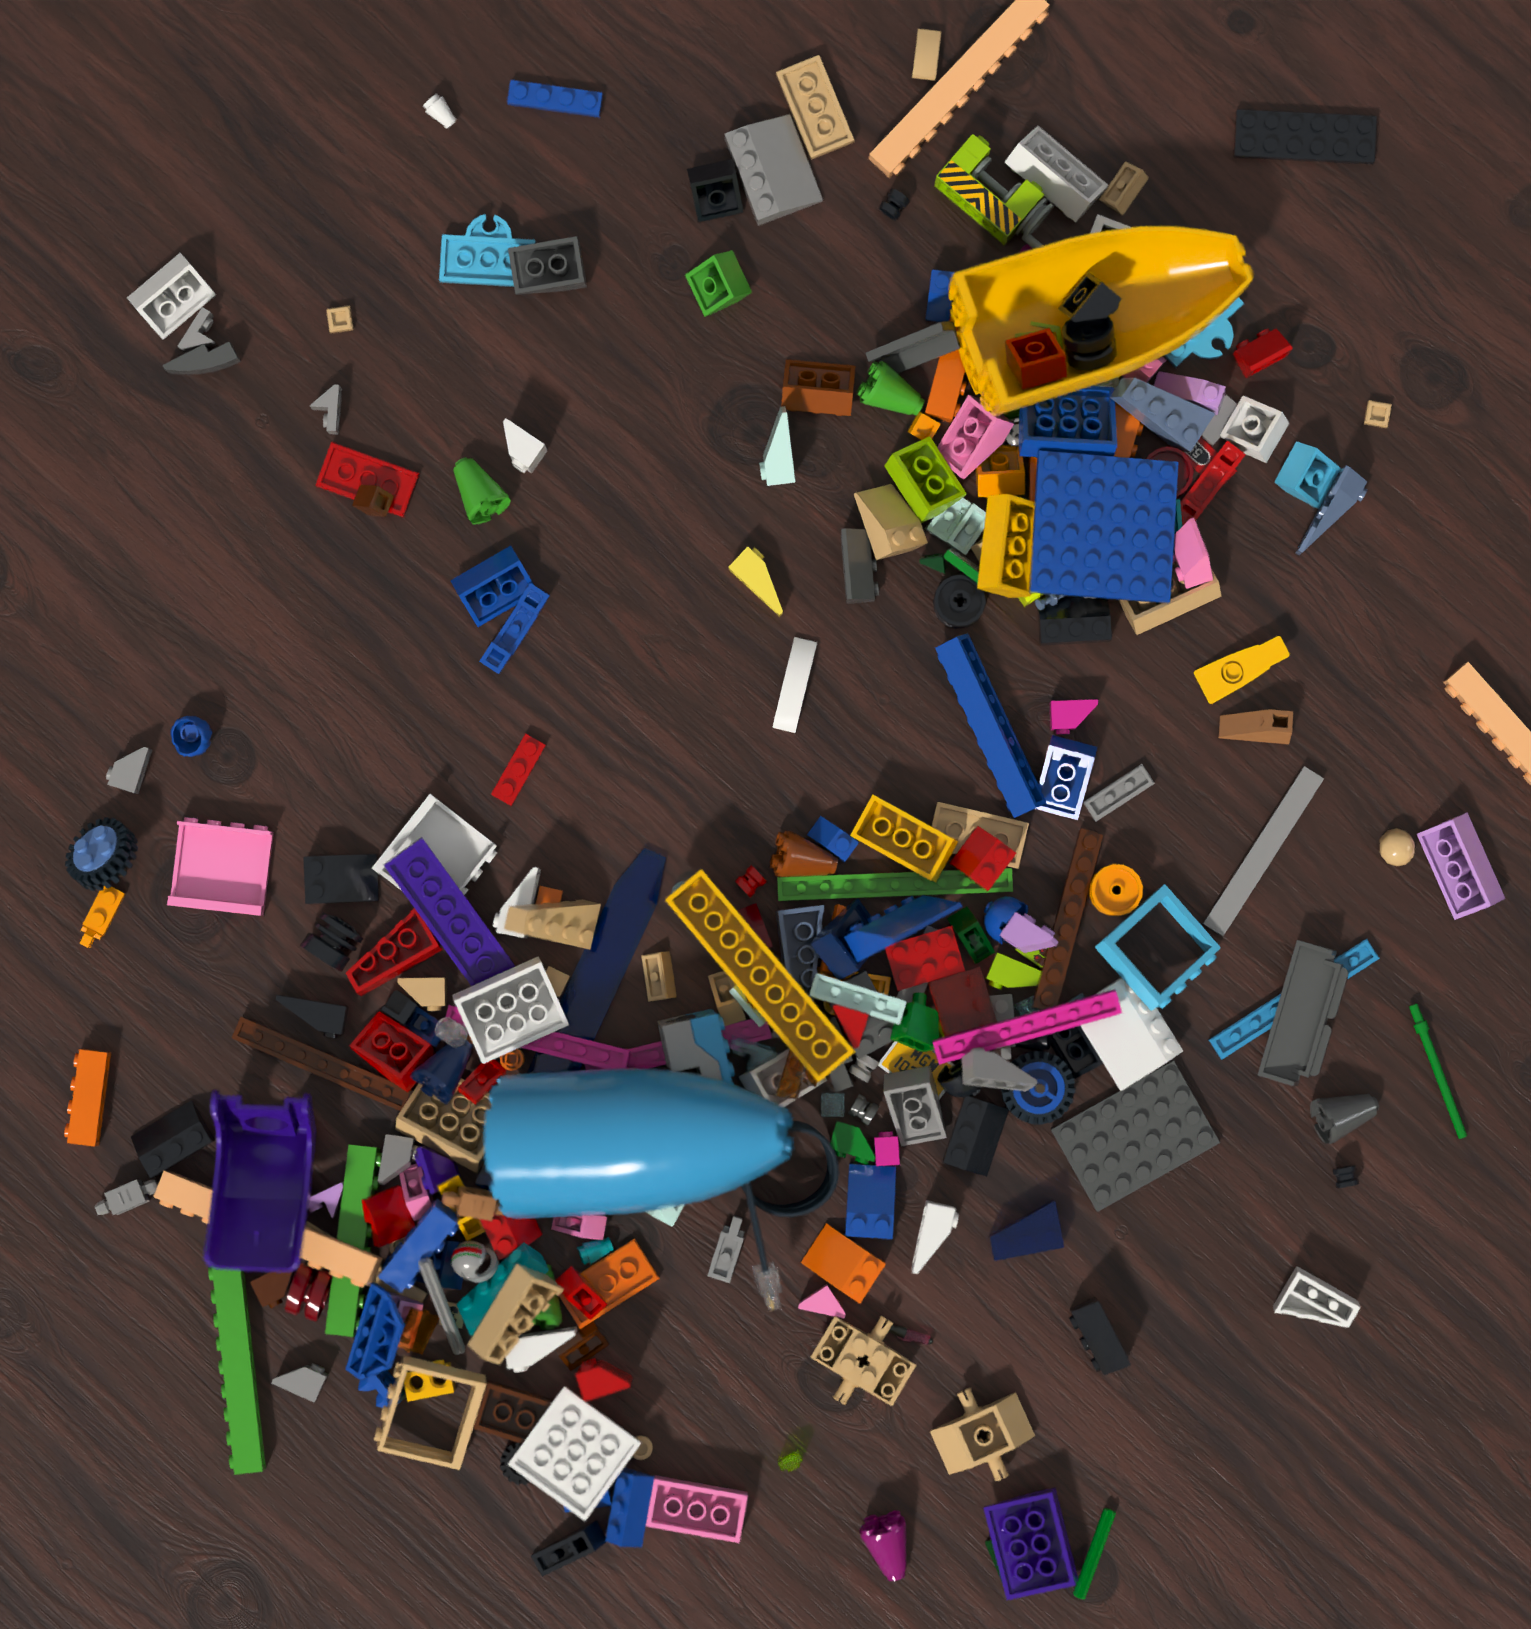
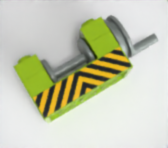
M972 134L938 173L934 186L1004 246L1015 234L1019 236L1022 233L1021 239L1033 249L1043 247L1044 245L1031 234L1047 217L1054 205L1052 203L1048 206L1046 205L1048 200L1043 198V189L1035 181L1030 183L1026 179L1023 184L1017 183L1010 191H1007L987 174L985 169L991 162L989 143L982 136L976 137ZM979 178L982 182H984L989 188H991L995 193H997L1002 198V200H1000L992 192H990L985 186H983L979 181H977V179Z

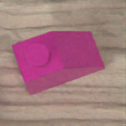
M1098 700L1051 701L1049 703L1050 731L1056 730V735L1070 734V730H1074L1098 705Z

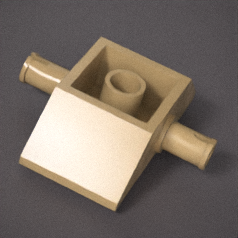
M834 1316L811 1355L812 1359L841 1375L842 1379H844L835 1395H833V1398L839 1401L844 1393L840 1400V1403L844 1405L847 1404L846 1402L855 1387H861L893 1406L916 1367V1364L884 1344L883 1340L894 1323L887 1320L882 1328L886 1321V1318L883 1316L879 1317L880 1319L871 1334H867ZM867 1355L869 1363L862 1366L859 1365L858 1356L863 1357Z
M971 1388L964 1389L968 1399L965 1398L963 1391L958 1392L957 1396L965 1410L964 1415L930 1430L948 1473L953 1474L988 1462L995 1481L1001 1480L998 1470L1001 1471L1003 1478L1009 1476V1473L1004 1466L1001 1455L1017 1448L1035 1436L1016 1392L983 1407H978ZM982 1429L989 1431L986 1434L987 1438L985 1440L981 1437L977 1438L979 1431Z

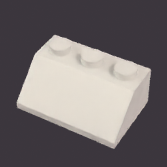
M179 253L129 295L127 299L157 334L164 339L216 294L185 257Z

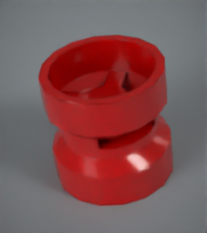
M752 865L746 869L744 876H739L735 880L738 886L750 898L755 894V890L759 886H763L767 882Z

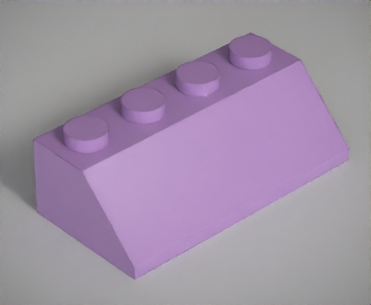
M1468 813L1459 815L1417 834L1454 920L1506 899Z

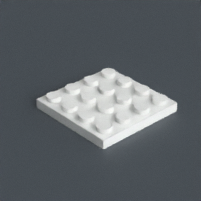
M564 1386L508 1465L585 1521L640 1446L641 1441Z

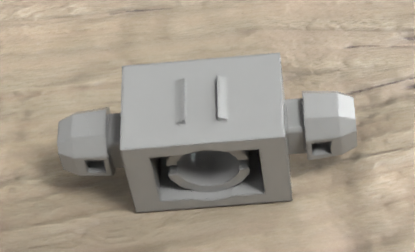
M137 1179L104 1193L107 1201L102 1200L95 1205L97 1214L105 1215L112 1212L113 1215H120L150 1202L147 1194L152 1195L155 1193L158 1186L157 1180L146 1181L143 1185L142 1180Z

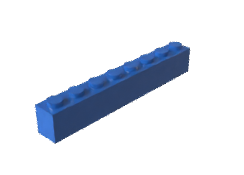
M969 634L960 635L936 647L938 659L945 668L948 681L957 694L958 703L964 709L967 722L976 735L977 744L983 750L987 759V765L995 776L997 787L1006 800L1009 812L1016 818L1046 804L1047 802Z

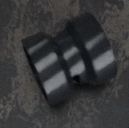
M891 188L888 192V198L886 201H882L878 208L886 216L897 221L901 216V210L908 206L910 200L900 191Z

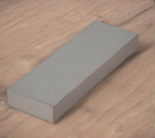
M1141 764L1084 801L1083 804L1096 822L1155 783L1143 764Z

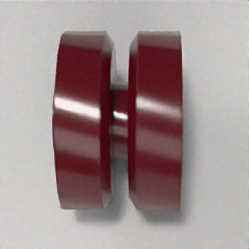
M1163 447L1149 454L1146 459L1178 462L1176 499L1183 495L1190 486L1194 473L1192 462L1186 453L1178 448Z
M301 1263L289 1291L285 1312L298 1315L306 1303L304 1310L305 1319L317 1322L330 1294L332 1275L329 1274L330 1271L321 1269L313 1281L314 1268L306 1263Z

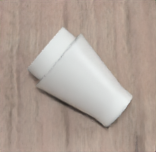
M437 93L423 105L426 109L425 112L444 125L446 129L457 120L443 96L440 97Z

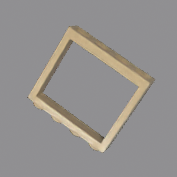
M403 1355L401 1363H396L394 1369L395 1383L394 1385L390 1384L388 1389V1406H383L380 1420H383L381 1428L377 1427L374 1441H377V1451L460 1470L486 1387V1377L483 1374ZM407 1370L472 1385L452 1452L387 1437Z

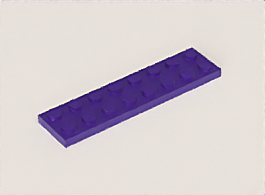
M422 837L383 864L471 986L516 967Z

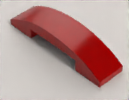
M1228 440L1180 502L1182 525L1189 519L1194 518L1195 521L1198 519L1246 455Z

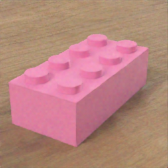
M655 1475L646 1526L739 1543L748 1492Z

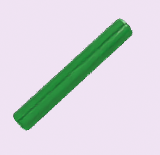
M1104 1508L1079 1575V1580L1073 1592V1595L1079 1599H1085L1116 1515V1512L1112 1509Z

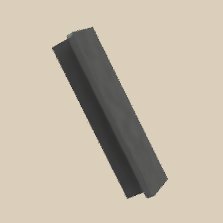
M953 321L939 322L868 351L866 356L868 362L884 361L899 374L956 351L961 346Z

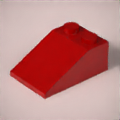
M380 1011L349 1045L353 1051L377 1071L406 1092H409L417 1083L410 1077L415 1068L435 1054L429 1042Z

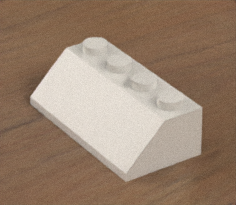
M1039 126L1034 128L1017 144L1005 161L1013 172L1019 174L1025 180L1027 179L1030 183L1035 181L1043 189L1042 193L1046 199L1063 211L1065 216L1075 222L1086 213L1109 186Z

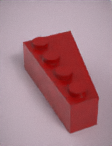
M415 908L396 924L391 932L377 942L378 944L371 951L367 952L346 972L358 995L363 996L443 950L437 938Z

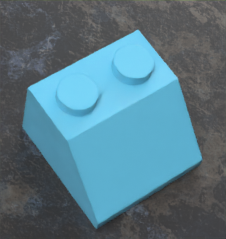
M1296 441L1274 483L1287 493L1319 509L1341 468L1317 448Z

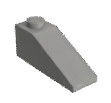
M974 1048L962 1056L963 1084L1018 1091H1028L1037 1085L1035 1078L994 1052H986L983 1048Z

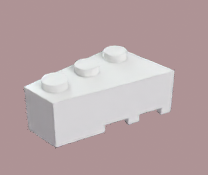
M1296 1266L1275 1301L1273 1309L1275 1313H1285L1299 1318H1309L1349 1328L1360 1309V1304L1358 1300Z

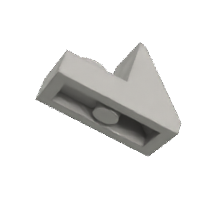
M203 307L200 309L178 345L180 350L186 353L203 344L207 348L217 345L213 340L202 334L204 331L207 332L213 324V314Z
M335 384L314 401L310 408L312 410L328 411V414L324 413L323 427L327 428L329 434L339 435L342 388L340 385Z

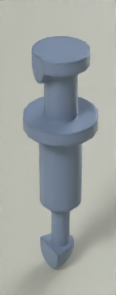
M1045 594V598L1035 600V605L1039 610H1042L1047 604L1051 606L1056 605L1058 600L1066 595Z

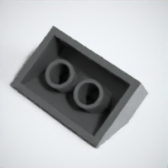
M841 529L846 604L874 602L875 596H879L878 581L873 582V573L877 572L876 558L871 559L872 546L866 529Z

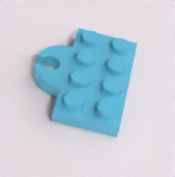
M486 214L481 215L470 223L465 236L442 234L439 281L443 283L514 287L508 248L534 244L536 241L512 239L511 229L508 224L497 215H494L493 219L496 223L495 230L486 232L483 229V225L487 221Z
M1238 297L1206 329L1178 349L1164 355V357L1175 368L1192 352L1198 357L1208 360L1221 357L1223 355L1222 352L1214 349L1211 342L1215 338L1222 339L1225 348L1229 350L1234 334L1228 319L1243 306L1244 302Z

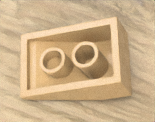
M892 484L854 493L876 560L910 552L928 543L920 520Z

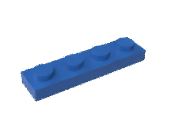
M510 80L507 104L600 118L603 93Z

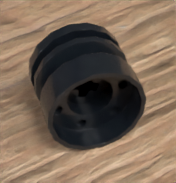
M321 912L319 917L327 922L326 926L315 922V927L321 931L320 935L308 932L300 946L342 972L350 960L343 952L344 948L356 951L357 947L349 942L352 938L361 943L364 938L357 933L354 927L342 919Z

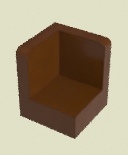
M360 485L352 506L369 516L386 517L394 495L379 486Z

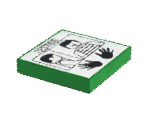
M953 547L948 549L943 556L944 559L978 583L980 567Z

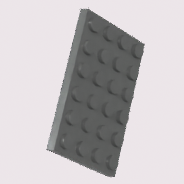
M1174 1061L1167 1063L1124 1090H1119L1050 1129L1096 1212L1220 1143Z

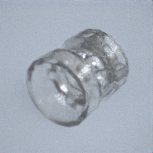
M450 1017L442 1018L435 1028L436 1036L452 1047H459L464 1044L468 1036L467 1029Z

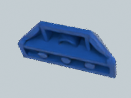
M371 1283L345 1369L359 1380L392 1368L405 1325L390 1293L376 1283Z

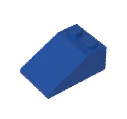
M1052 735L1039 781V787L1047 803L1035 809L1078 820L1097 751L1096 746Z
M849 1164L845 1236L893 1239L896 1166Z

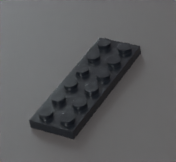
M1236 110L1234 158L1374 164L1377 116Z

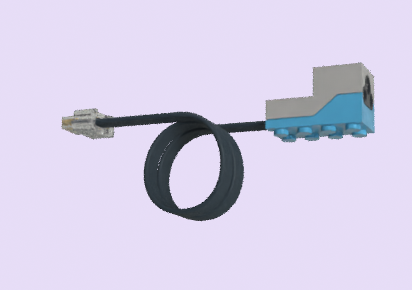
M713 1009L657 1021L666 1066L670 1071L677 1072L696 1067L697 1075L734 1085V1082L731 1080V1077L735 1076L732 1062L726 1056L727 1053H730L727 1039L721 1033L722 1030H725L723 1018L719 1013L717 1014ZM792 1120V1127H789L787 1132H805L817 1137L821 1141L826 1153V1176L818 1190L802 1201L779 1205L762 1201L754 1196L750 1181L741 1185V1188L746 1193L761 1263L752 1267L755 1283L760 1295L764 1296L765 1305L768 1306L769 1311L781 1308L778 1293L783 1291L778 1268H775L773 1262L767 1263L755 1205L775 1216L794 1217L810 1213L828 1201L837 1186L839 1176L838 1160L830 1142L811 1125Z

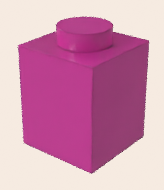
M893 1131L878 1132L879 1137H874L876 1166L900 1165L898 1136H893Z

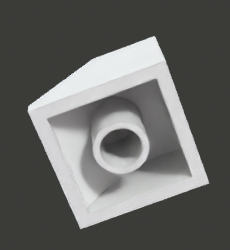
M1242 396L1220 436L1246 455L1267 463L1289 422L1283 412Z
M505 418L503 425L509 455L512 459L511 463L522 473L525 474L528 471L532 474L546 454V446Z

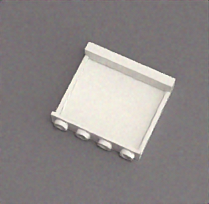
M429 794L372 869L400 889L383 864L422 837L465 895L469 890L465 887L470 880L475 882L483 872L480 869L485 861L490 863L498 853L494 850L497 845L433 795Z

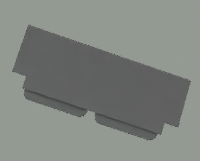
M1301 940L1296 941L1258 1076L1290 1086H1298L1301 1075L1309 1078L1320 1073L1332 1033L1331 1027L1326 1025L1328 1018H1335L1349 975L1348 970L1343 967V964L1334 962L1337 950Z

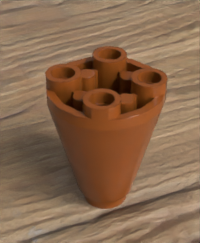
M791 831L778 832L776 837V845L778 846L776 855L773 854L770 859V868L774 869L775 876H826L835 873L838 864L837 856H833L826 849Z

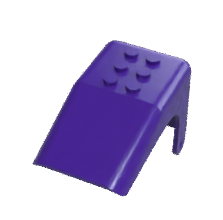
M213 1090L211 1113L216 1127L217 1145L213 1190L204 1250L205 1262L215 1269L277 1272L295 1270L300 1263L307 1222L317 1136L311 1096L305 1093L304 1098H285L284 1106L245 1105L242 1096L220 1095L218 1090Z

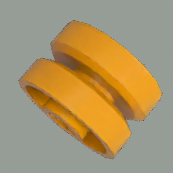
M1112 864L1101 868L1093 875L1089 887V897L1092 904L1099 912L1108 916H1121L1130 913L1138 906L1143 893V885L1137 873L1133 869L1119 864ZM1114 886H1119L1118 891L1120 893L1118 895L1112 892Z

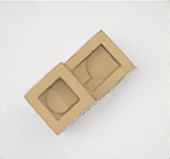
M918 29L912 78L935 81L941 31Z

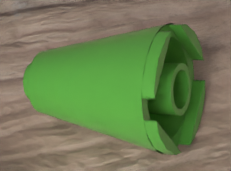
M465 457L455 463L453 472L467 518L472 524L488 522L491 520L490 515L495 512L500 515L509 506L511 500L508 494L474 459Z

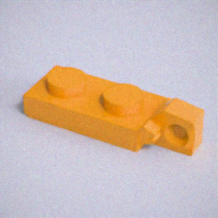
M105 886L103 890L99 891L82 924L81 931L85 933L81 939V945L91 948L95 938L100 940L106 934L126 893L114 887L107 889Z

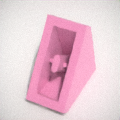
M827 1284L801 1300L798 1305V1309L845 1318L844 1309Z

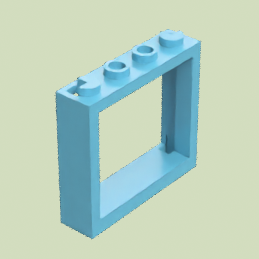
M1165 884L1157 889L1095 946L1099 953L1151 1011L1158 1006L1164 1008L1172 1000L1169 996L1173 993L1176 995L1187 986L1185 981L1189 978L1191 980L1195 979L1202 972L1200 967L1203 964L1206 966L1211 964L1217 958L1215 953L1221 948ZM1159 902L1205 952L1161 994L1153 988L1115 944Z

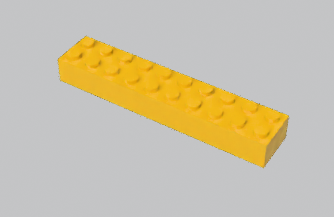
M702 869L665 899L817 1082L821 1081L855 1052Z

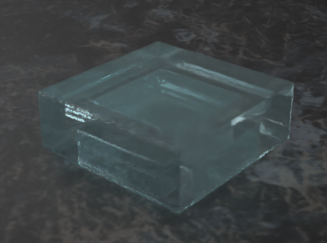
M821 1093V1117H845L844 1093Z

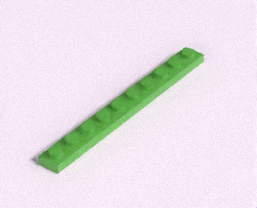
M1005 868L989 891H985L959 870L942 871L937 882H933L916 872L777 877L778 901L1013 892L1012 868Z

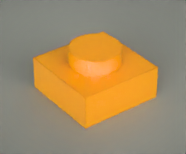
M919 412L907 432L921 440L929 436L933 438L941 424Z

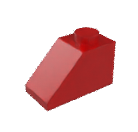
M572 1266L555 1280L564 1289L562 1294L589 1320L594 1318L608 1305L589 1282Z

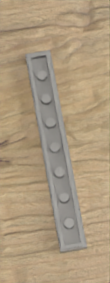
M1303 766L1203 922L1205 926L1222 937L1224 936L1324 778Z

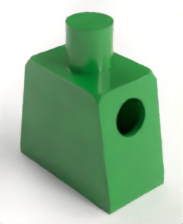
M913 993L912 1002L906 1003L900 1025L894 1023L890 1038L921 1052L935 1050L932 1040L939 1039L938 1012L926 1006V994Z

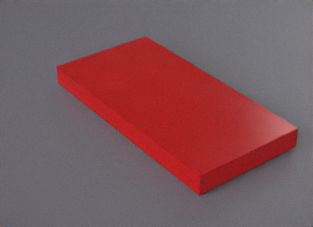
M331 442L315 486L353 500L360 485L379 486L394 495L388 512L404 518L420 474Z

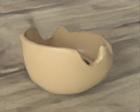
M1402 829L1388 830L1380 838L1379 849L1381 857L1390 865H1406L1415 854L1413 838Z

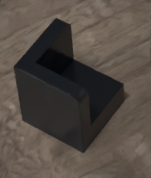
M395 990L381 1010L402 1024H406L419 1004L398 990Z

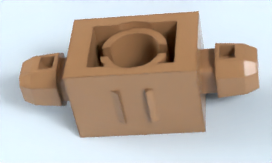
M458 1186L457 1194L452 1191L443 1193L442 1203L453 1207L457 1215L492 1221L494 1213L495 1215H504L499 1209L500 1200L494 1199L492 1191Z

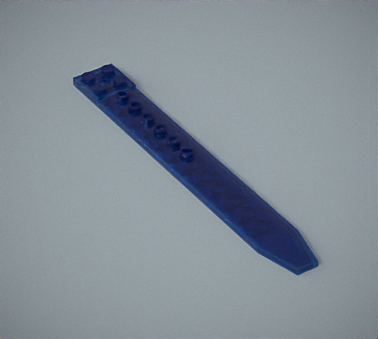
M644 848L614 885L596 923L590 950L584 949L560 1000V1006L569 1025L555 1032L594 1041L657 906L666 861L665 857ZM536 1052L526 1074L580 1071L583 1063ZM485 1161L475 1185L491 1191L490 1183L493 1181V1176L490 1171L487 1172Z

